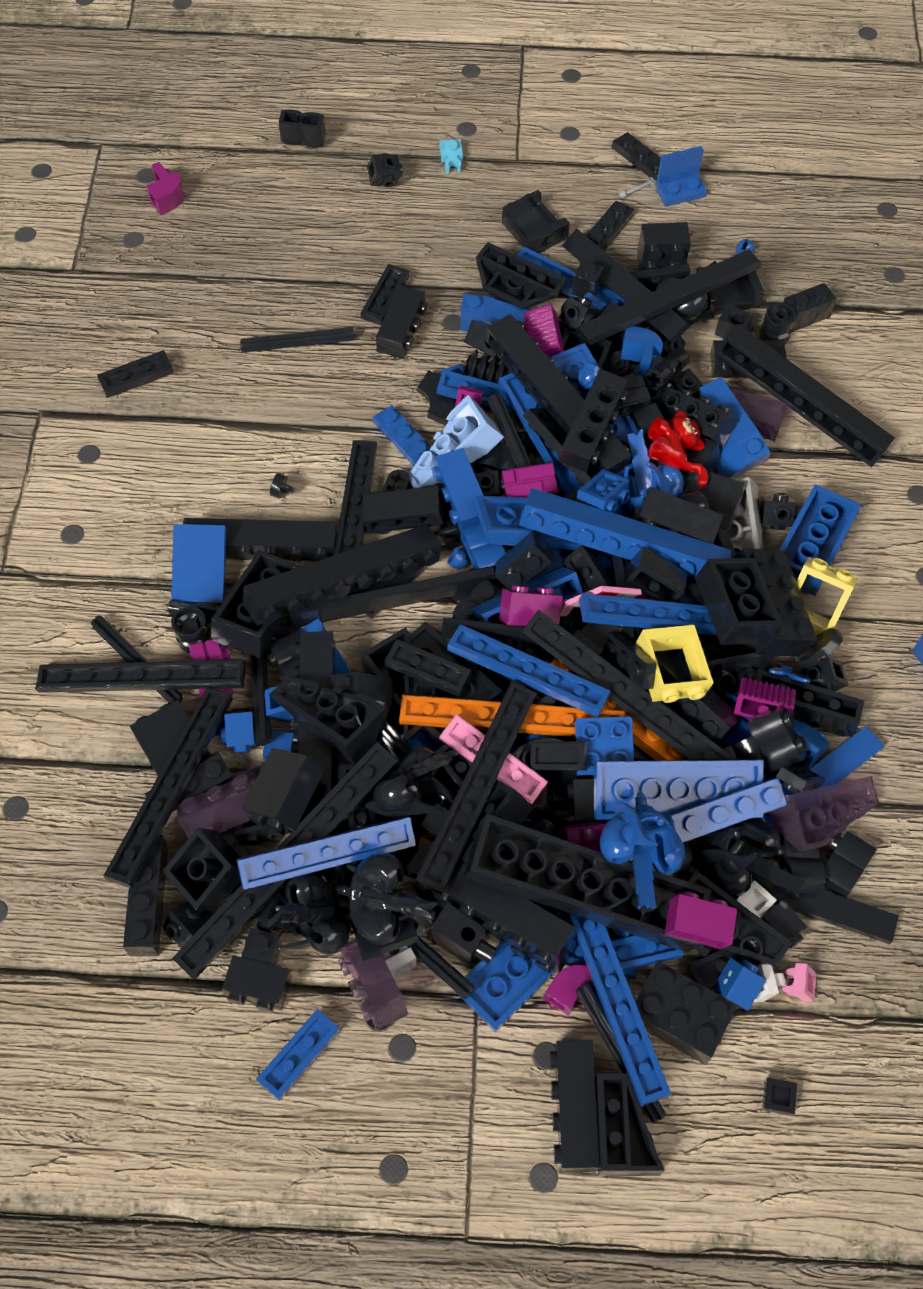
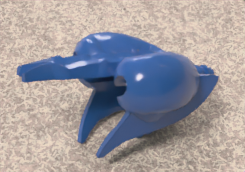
M642 429L637 435L634 432L627 435L633 456L632 462L635 476L633 477L628 474L629 466L625 467L623 474H617L630 480L628 487L630 497L624 509L627 518H629L633 510L639 509L645 491L650 487L679 498L684 486L683 475L679 469L664 464L657 467L649 461Z
M638 792L635 797L637 808H631L626 803L614 804L616 815L605 824L600 836V847L603 856L610 863L620 865L633 859L636 884L635 893L638 895L637 908L640 909L645 905L647 909H655L657 907L653 885V867L661 874L676 873L684 862L686 851L680 836L676 832L672 816L669 813L656 811L652 806L647 805L646 796L642 792Z

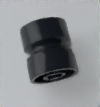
M778 302L773 303L767 308L760 330L761 340H784V343L787 344L796 320V312L790 305Z
M187 606L174 613L171 619V626L177 643L183 651L190 653V645L200 642L205 643L211 640L206 617L199 608Z

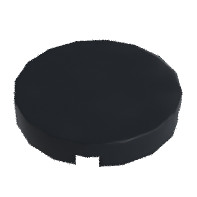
M836 627L821 632L817 635L818 641L800 657H795V661L802 669L817 665L820 662V657L823 655L826 657L830 656L843 641V634Z

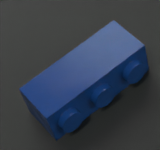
M464 448L435 456L434 467L431 468L432 474L436 482L440 481L442 486L440 492L444 503H449L451 510H449L452 523L454 525L458 524L460 531L461 528L480 523L474 501L476 496L484 495Z

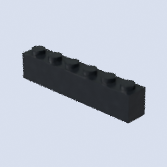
M184 518L183 524L227 526L226 558L251 560L258 550L282 559L297 562L302 560L319 561L334 555L337 537L336 521Z

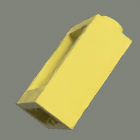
M808 557L796 582L799 591L808 574L845 590L831 620L807 610L814 631L818 635L829 628L835 627L858 578L853 577V574L845 569L837 570L828 566V563L822 559Z
M695 625L645 629L641 632L635 645L656 663L654 651L683 649L693 680L691 682L664 684L657 663L653 689H649L652 701L670 703L682 698L697 700L704 697L712 686L713 680Z

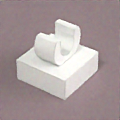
M755 880L750 889L737 899L739 903L759 918L777 901Z
M760 965L757 973L765 978L766 981L754 1002H764L779 993L778 986L786 985L784 974H774L771 965Z

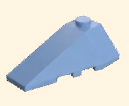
M469 395L449 413L446 418L449 422L441 433L437 431L433 437L436 440L429 451L423 452L409 473V480L414 489L425 485L433 486L438 483L435 481L431 469L434 467L435 456L464 448L469 462L472 463L486 455L504 438L495 422Z

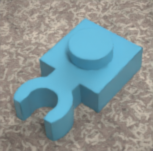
M461 139L439 140L441 163L445 162V172L449 173L450 167H456L457 172L460 173L461 161H463Z

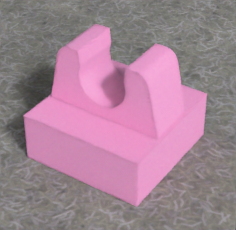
M796 963L795 968L784 970V975L790 979L794 978V983L790 986H782V990L787 995L798 997L802 1001L814 1002L817 973L808 964Z

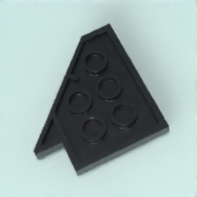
M426 621L406 638L407 644L470 669L471 676L461 696L458 697L405 675V695L496 701L502 696V690L477 667L466 663V658L448 651L449 642L442 638ZM404 724V740L410 743L424 730L442 747L446 743L439 739L446 727Z

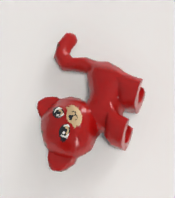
M678 411L669 422L660 417L655 419L648 432V438L654 441L649 448V458L676 469L696 472L699 475L698 485L700 487L706 486L708 471L702 464L687 461V454L684 449H690L694 452L705 448L704 442L700 439V431L695 421L689 419L684 411Z

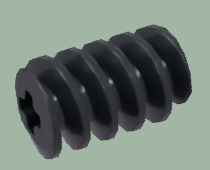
M477 349L468 355L462 371V375L469 372L470 377L478 375V379L484 380L486 378L487 381L496 382L497 384L499 378L512 373L507 367L505 368L502 360L498 364H496V358L494 357L487 361L486 353H483L478 358Z

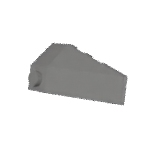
M750 477L737 480L746 483V488L730 532H728L736 554L742 548L763 549L758 485Z

